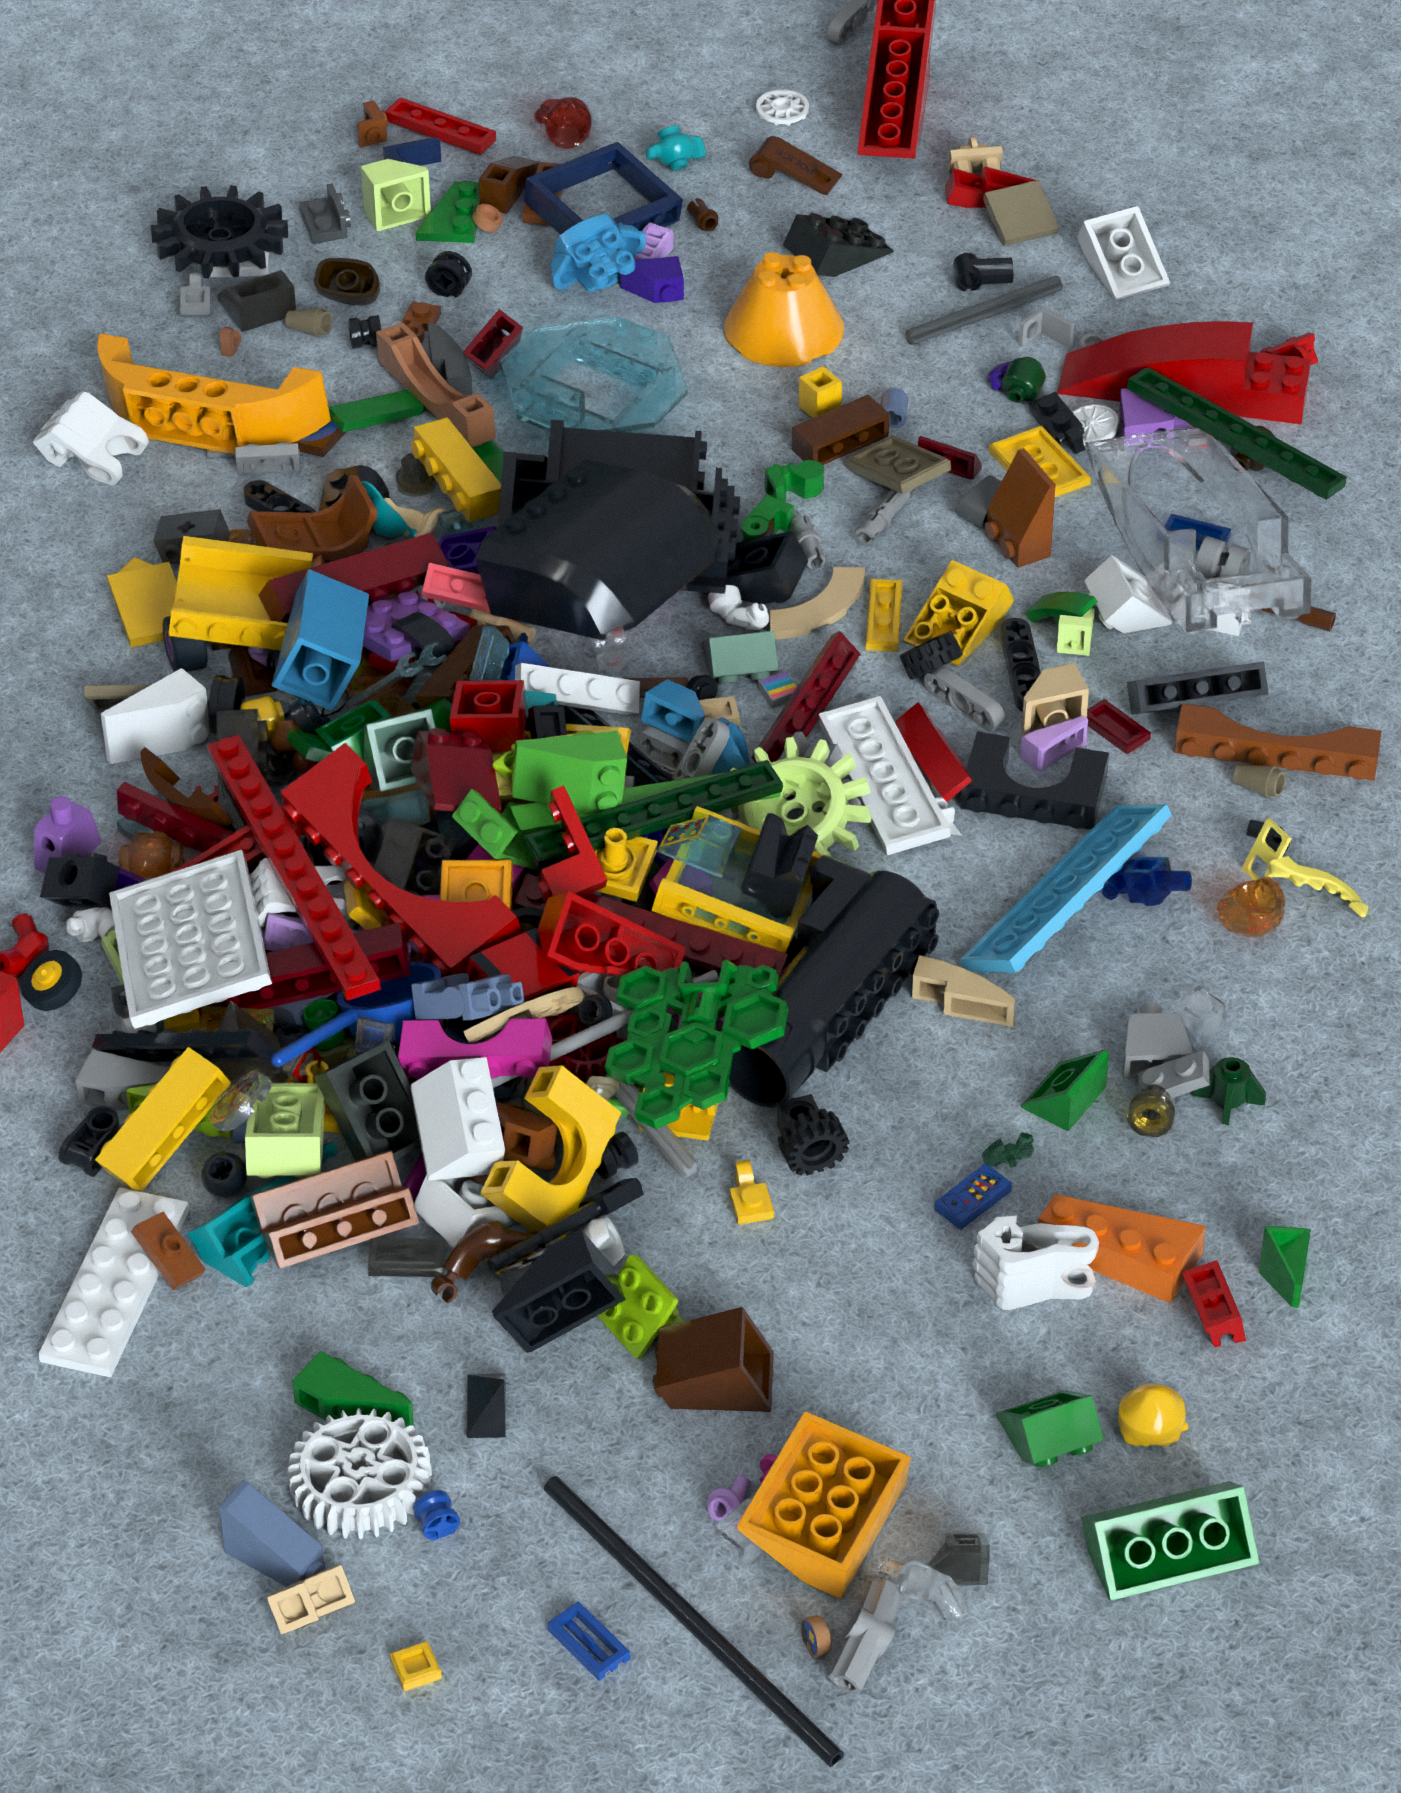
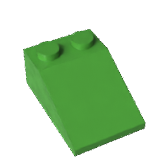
M618 731L516 741L511 787L512 797L547 804L551 802V790L564 785L576 811L587 814L598 813L621 806L627 756Z

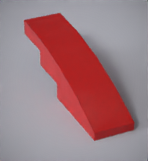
M919 701L895 721L912 755L946 802L973 781L958 753L949 745L942 731L934 724L929 713Z

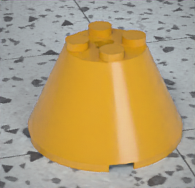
M769 252L763 256V260L756 266L728 312L724 322V334L730 346L733 345L741 352L742 357L750 361L774 367H794L810 364L812 359L831 354L842 341L844 322L840 312L811 265L809 257L805 255H780L776 252Z

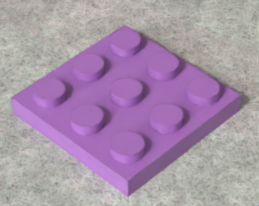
M402 592L398 597L388 600H377L367 607L362 646L390 662L413 655L411 651L412 639L406 634L391 628V624L414 612H421L438 622L448 631L453 641L463 639L470 631V624L459 619L455 614L448 613L437 607L436 604L419 597L414 592Z

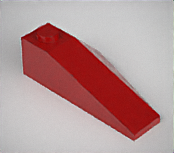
M565 891L547 899L538 927L544 957L573 971L622 976L643 966H648L663 972L670 968H679L686 951V947L570 891Z

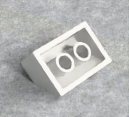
M487 1057L450 1060L411 1084L410 1089L428 1181L489 1175L494 1163L503 1161L505 1146Z

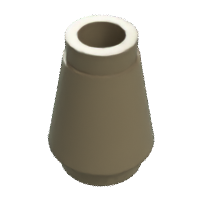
M323 307L289 310L285 317V324L287 328L320 337L321 335L329 334L331 331L332 315L329 311H325Z
M1238 764L1234 770L1233 782L1270 799L1271 796L1279 797L1282 794L1286 783V774L1284 771L1279 770L1277 766Z

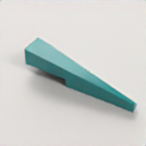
M333 1141L323 1145L322 1165L328 1156L334 1157L338 1153ZM274 1176L188 1232L187 1234L203 1262L244 1287L250 1286L255 1280L251 1274L259 1263H266L271 1256L267 1251L268 1246L260 1232L250 1195L301 1178L295 1176Z

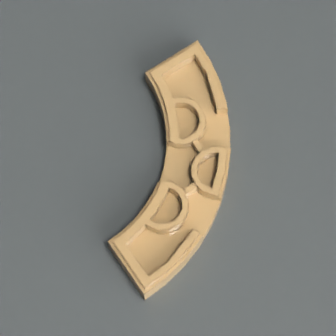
M833 567V574L829 584L815 598L794 607L770 610V631H774L775 639L807 635L811 633L812 629L825 624L830 626L847 614V610L851 605L858 601L863 591L865 567Z
M581 987L562 989L515 1006L463 1032L469 1043H482L498 1035L510 1019H541L548 1016H557L580 1004L586 997Z

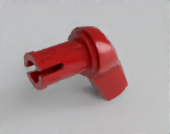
M27 913L19 914L12 920L11 925L19 938L17 944L11 949L0 952V971L13 977L22 976L26 967L37 956L49 950L47 936L38 932L33 917Z

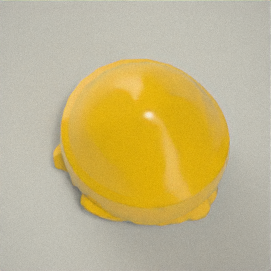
M1158 1383L1142 1384L1126 1393L1120 1402L1117 1412L1118 1425L1124 1441L1128 1445L1168 1447L1171 1443L1179 1440L1182 1432L1188 1430V1424L1185 1421L1186 1408L1184 1401L1175 1390Z

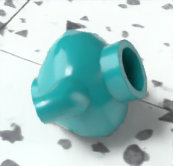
M677 125L658 131L659 141L646 149V160L657 158L666 167H671L672 171L686 168L688 166L687 162L691 158H704L707 153L701 137L683 134Z

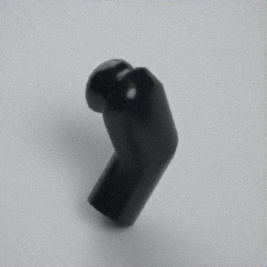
M1251 819L1247 828V836L1257 838L1264 822ZM1271 827L1265 841L1276 852L1282 838Z

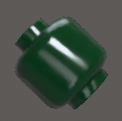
M1027 356L1017 358L1009 364L1002 378L1001 386L1007 397L1013 402L1033 401L1037 398L1043 387L1046 375L1042 365L1036 359Z

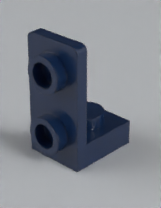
M438 137L385 146L383 147L384 160L392 159L419 166L441 162L440 140Z

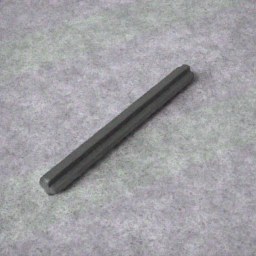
M1055 275L906 331V338L909 344H918L1061 291L1063 284L1060 277Z

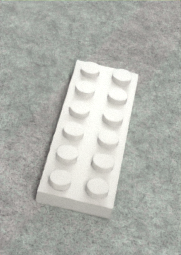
M881 696L818 714L819 724L830 744H838L843 753L841 758L849 753L854 759L856 768L846 776L847 779L854 781L866 777L871 793L859 796L858 799L862 806L869 807L872 816L870 824L886 855L951 837L950 826Z
M119 1187L38 1353L40 1362L107 1377L112 1376L160 1274L131 1231L135 1225L164 1211L179 1232L189 1212V1203L187 1201Z

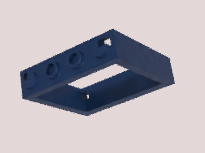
M619 142L526 178L524 202L560 235L583 220L554 193L613 169L651 202L613 218L617 224L621 222L625 225H632L639 231H642L648 223L667 227L680 221L683 199Z

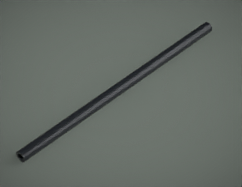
M554 1476L546 1482L544 1491L829 1767H832L843 1758L844 1752L558 1476Z

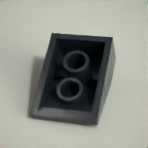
M789 531L736 543L735 561H728L726 585L736 586L739 589L742 601L768 604L773 602L783 603L791 598L808 563V559L794 532Z
M579 1229L547 1247L492 1310L494 1318L528 1353L542 1347L626 1299L614 1266L588 1236Z

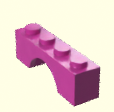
M546 1018L510 1019L505 1028L494 1038L482 1043L464 1044L448 1037L442 1030L439 1020L403 1021L398 1059L406 1077H413L415 1079L424 1077L450 1060L487 1057L491 1078L499 1076L530 1078L536 1075L539 1067L549 1066L552 1035Z

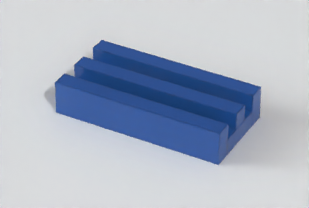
M579 1601L548 1622V1631L598 1681L603 1679L605 1673L609 1670L611 1672L616 1670L619 1663H625L630 1660V1651ZM576 1616L614 1654L609 1657L594 1642V1639L572 1619ZM564 1625L601 1663L587 1652L562 1626Z

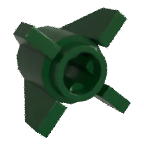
M1235 1057L1219 1060L1210 1069V1085L1193 1091V1096L1211 1098L1212 1094L1216 1103L1224 1108L1222 1124L1229 1125L1231 1109L1239 1107L1246 1100L1249 1104L1265 1106L1266 1091L1250 1070L1249 1065L1244 1060Z

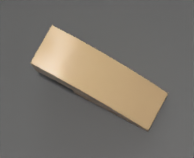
M919 955L913 974L912 998L943 1003V1014L1013 1027L1016 1001L1014 997L984 977L967 969Z

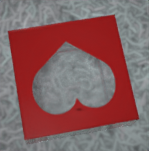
M313 1047L284 1064L283 1071L293 1083H307L305 1072L307 1064L312 1061H318L319 1066L323 1058Z

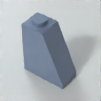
M242 1480L219 1506L226 1554L286 1587L325 1570L323 1546L247 1481Z

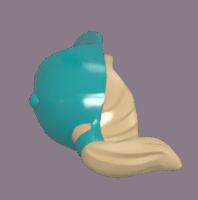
M361 481L373 505L377 508V520L372 524V528L377 536L383 535L389 538L405 536L411 539L432 533L439 518L447 512L445 508H435L424 514L415 509L399 507L392 499L383 498L381 493L371 483Z

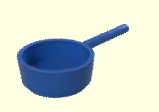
M410 962V976L380 982L381 990L346 1001L341 991L338 992L337 1002L342 1013L274 1053L271 1057V1063L275 1067L283 1066L346 1027L349 1028L350 1033L364 1043L381 1044L388 1040L390 1043L400 1042L403 1021H421L415 1018L411 984L442 977L440 969L429 963Z

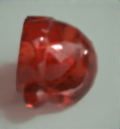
M570 96L561 99H547L540 104L539 109L534 113L535 121L539 124H544L547 137L555 146L566 149L574 148L583 143L590 134L592 115L589 107L579 98Z

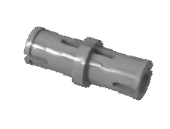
M801 514L796 515L792 518L790 525L808 559L807 567L813 569L812 560L815 568H822L826 564V557L819 544L821 543L819 534L813 530L810 518L804 514L803 518Z

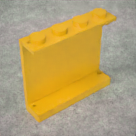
M183 536L173 608L171 609L169 636L281 651L288 623L271 621L258 595L268 580L311 568L313 553Z

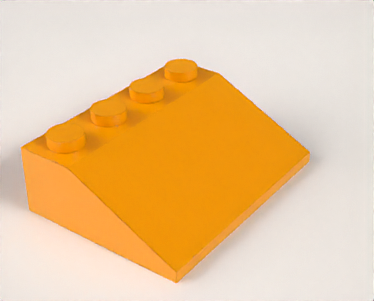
M804 1411L737 1524V1530L805 1584L842 1600L907 1484L911 1457Z

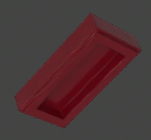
M1105 699L1087 709L1088 727L1125 754H1129L1151 739L1150 731Z

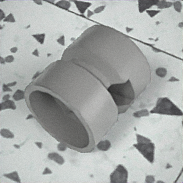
M1207 536L1201 544L1196 558L1195 575L1209 580L1218 577L1222 581L1241 586L1250 567L1252 551L1249 548L1235 544L1227 547L1225 541Z

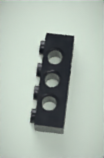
M1264 662L1127 682L1132 715L1181 708L1182 704L1202 705L1269 694Z

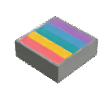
M787 670L758 680V689L772 708L786 704L798 687Z

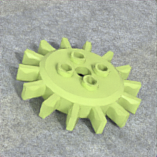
M793 737L786 738L784 746L785 759L771 762L768 754L761 747L754 749L756 762L768 760L783 782V789L778 798L748 802L730 808L732 813H738L739 818L734 819L735 821L761 831L766 815L773 813L783 820L788 836L809 825L818 835L813 850L817 853L831 857L827 849L835 841L846 848L854 851L857 850L859 847L857 838L851 831L844 829L847 821L871 823L872 816L868 806L849 805L848 800L871 792L866 777L842 784L841 780L856 768L854 759L849 753L829 767L824 763L829 756L830 750L826 740L819 739L810 758L799 757V750ZM790 795H795V796H796V797H795L794 799H792V800H789V801L786 800V798H787L788 796H790ZM818 807H824L822 812L817 813L814 811ZM801 808L804 810L803 815L798 819L792 820L787 818L788 812L792 809ZM731 851L734 861L738 864L748 859L746 856Z

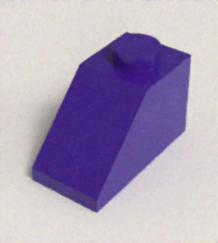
M678 256L634 260V271L627 275L620 274V287L653 303L684 300V277Z

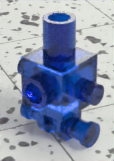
M1137 857L1136 859L1128 860L1120 871L1114 873L1108 879V883L1102 888V894L1109 900L1115 899L1118 894H1128L1130 903H1144L1145 906H1156L1161 904L1172 891L1188 892L1192 887V875L1189 871L1171 870L1169 857Z

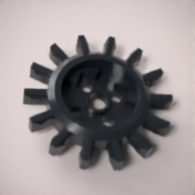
M233 185L227 191L226 197H212L207 186L201 187L200 200L193 203L178 194L174 196L175 211L158 208V225H151L152 243H157V255L160 260L175 255V268L178 272H182L193 262L200 264L203 278L208 279L213 272V267L228 266V270L233 278L239 277L240 263L250 261L260 269L265 268V252L282 255L283 238H288V220H282V206L280 204L264 208V195L260 191L246 201L238 199L237 186Z

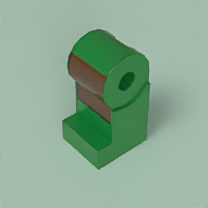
M766 495L741 524L742 541L775 535L779 530L788 532L791 529L790 522L794 517V506Z

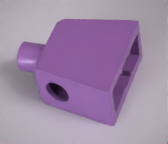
M1121 389L1119 416L1123 448L1172 443L1173 428H1190L1191 425L1186 421L1166 412L1164 409L1141 398L1128 389Z
M65 796L55 797L51 800V810L34 828V867L43 873L46 872L49 857H64V853H74L87 857V853L92 852L102 843L92 812L70 801Z

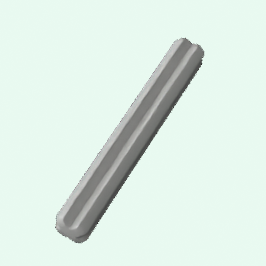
M620 1082V1090L614 1093L617 1099L680 1176L687 1178L698 1170L697 1161L667 1125L654 1129L637 1121L634 1111L640 1092L633 1083L626 1085Z

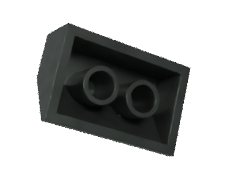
M389 1040L348 1058L314 1076L355 1161L388 1150L392 1151L396 1161L421 1147L410 1089L411 1085Z

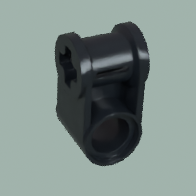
M98 1106L88 1112L78 1127L63 1141L59 1150V1161L65 1165L72 1163L83 1168L85 1174L94 1177L102 1169L95 1159L100 1154L104 1144L112 1140L121 1129L116 1110L108 1106Z

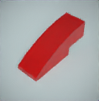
M984 167L981 175L953 168L945 186L947 204L965 208H986L983 201L985 192L1037 180L989 167Z

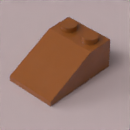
M1024 448L1017 451L988 507L987 522L985 523L987 537L990 540H995L1000 546L1003 556L1006 559L1010 558L1017 568L1051 557L1056 484Z

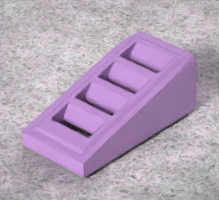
M648 223L642 230L646 237L644 250L633 258L634 260L666 257L674 248L673 231L653 223Z
M1080 716L1021 737L1020 758L1036 771H1042L1075 751L1076 747L1080 748L1087 743L1088 719L1085 716Z

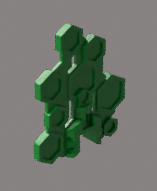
M724 960L722 962L719 982L694 983L688 962L684 961L679 968H670L660 972L648 966H643L620 977L616 995L618 1003L632 1010L633 1014L630 1015L627 1040L609 1048L605 1069L607 1075L626 1085L635 1083L645 1088L644 1092L639 1093L634 1111L637 1121L658 1129L679 1120L681 1109L689 1104L704 1110L727 1099L733 1055L741 1050V1045L754 1049L784 1036L789 1010L786 1001L772 994V992L777 990L779 979L777 970L766 965L756 968L748 965L736 966L729 960ZM668 1007L681 1016L679 1029L672 1032L670 1030L673 1017L672 1014L667 1013ZM724 1017L722 1031L719 1032L716 1030L717 1021ZM661 1071L675 1076L672 1086H665L666 1076Z

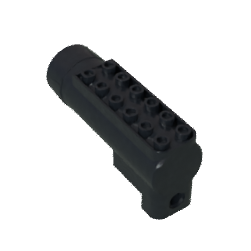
M828 855L821 856L811 867L812 902L798 920V954L778 976L777 990L772 992L773 996L787 1003L789 1011L784 1036L754 1049L741 1045V1050L734 1053L729 1075V1086L737 1094L751 1103L762 1107H777V1103L787 1101L813 1074L815 1068L828 1072L836 1061L840 1062L844 1058L851 1043L855 1039L861 1038L872 1018H877L881 1014L884 1004L888 999L898 994L905 979L909 975L914 974L919 955L925 957L927 953L931 954L935 950L938 943L936 922L939 917L936 901L926 897L907 878L889 871L868 873Z

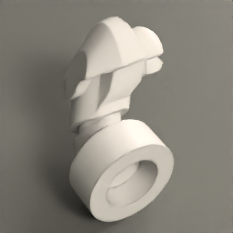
M726 585L725 594H708L711 611L719 613L723 619H726L727 624L742 627L744 631H753L764 628L769 622V615L764 604L760 603L758 605V603H753L746 608L740 607L742 600L739 589L736 586Z
M108 907L78 910L74 913L73 917L67 920L66 930L69 935L76 936L80 942L93 941L99 936L101 938L108 935V932L115 930L112 910Z

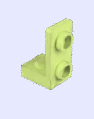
M1091 608L1082 617L1060 615L1057 653L1090 655L1095 616L1094 608Z

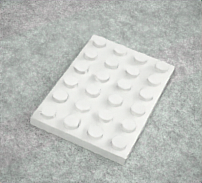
M242 850L109 893L129 1017L134 1029L155 1024L160 1020L175 1015L186 1014L212 1003L223 1002L228 998L249 991H257L264 986L272 984L247 862Z

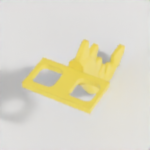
M1267 818L1241 869L1262 889L1268 886L1272 876L1288 879L1298 887H1301L1303 884H1308L1315 890H1321L1322 887H1325L1331 894H1341V899L1351 902L1348 905L1360 917H1365L1369 906L1364 904L1358 894L1345 882L1325 871L1298 865L1289 856L1283 857L1292 838L1272 819ZM1271 827L1282 838L1276 852L1265 841ZM1257 855L1267 864V871L1262 880L1251 869Z

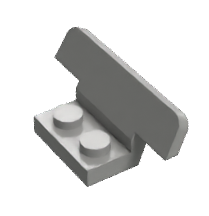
M279 442L275 445L259 446L257 444H247L242 447H235V454L207 450V457H236L238 475L298 472L300 471V453L303 452H300L298 443Z

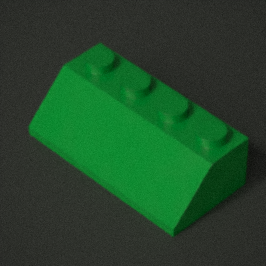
M1230 1481L1081 1517L1089 1555L1110 1601L1260 1564L1244 1486Z

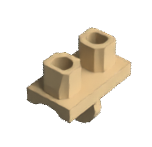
M976 136L969 137L968 145L959 146L957 150H950L948 171L951 173L954 168L973 173L972 171L976 170L983 171L984 167L1000 170L1003 156L1002 146L988 147V144H978Z

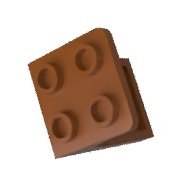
M350 475L342 496L332 506L322 511L313 513L250 511L246 522L259 546L313 553L312 560L322 555L324 561L332 562L363 553L364 549H367L372 524L377 520V508L373 505L357 475Z

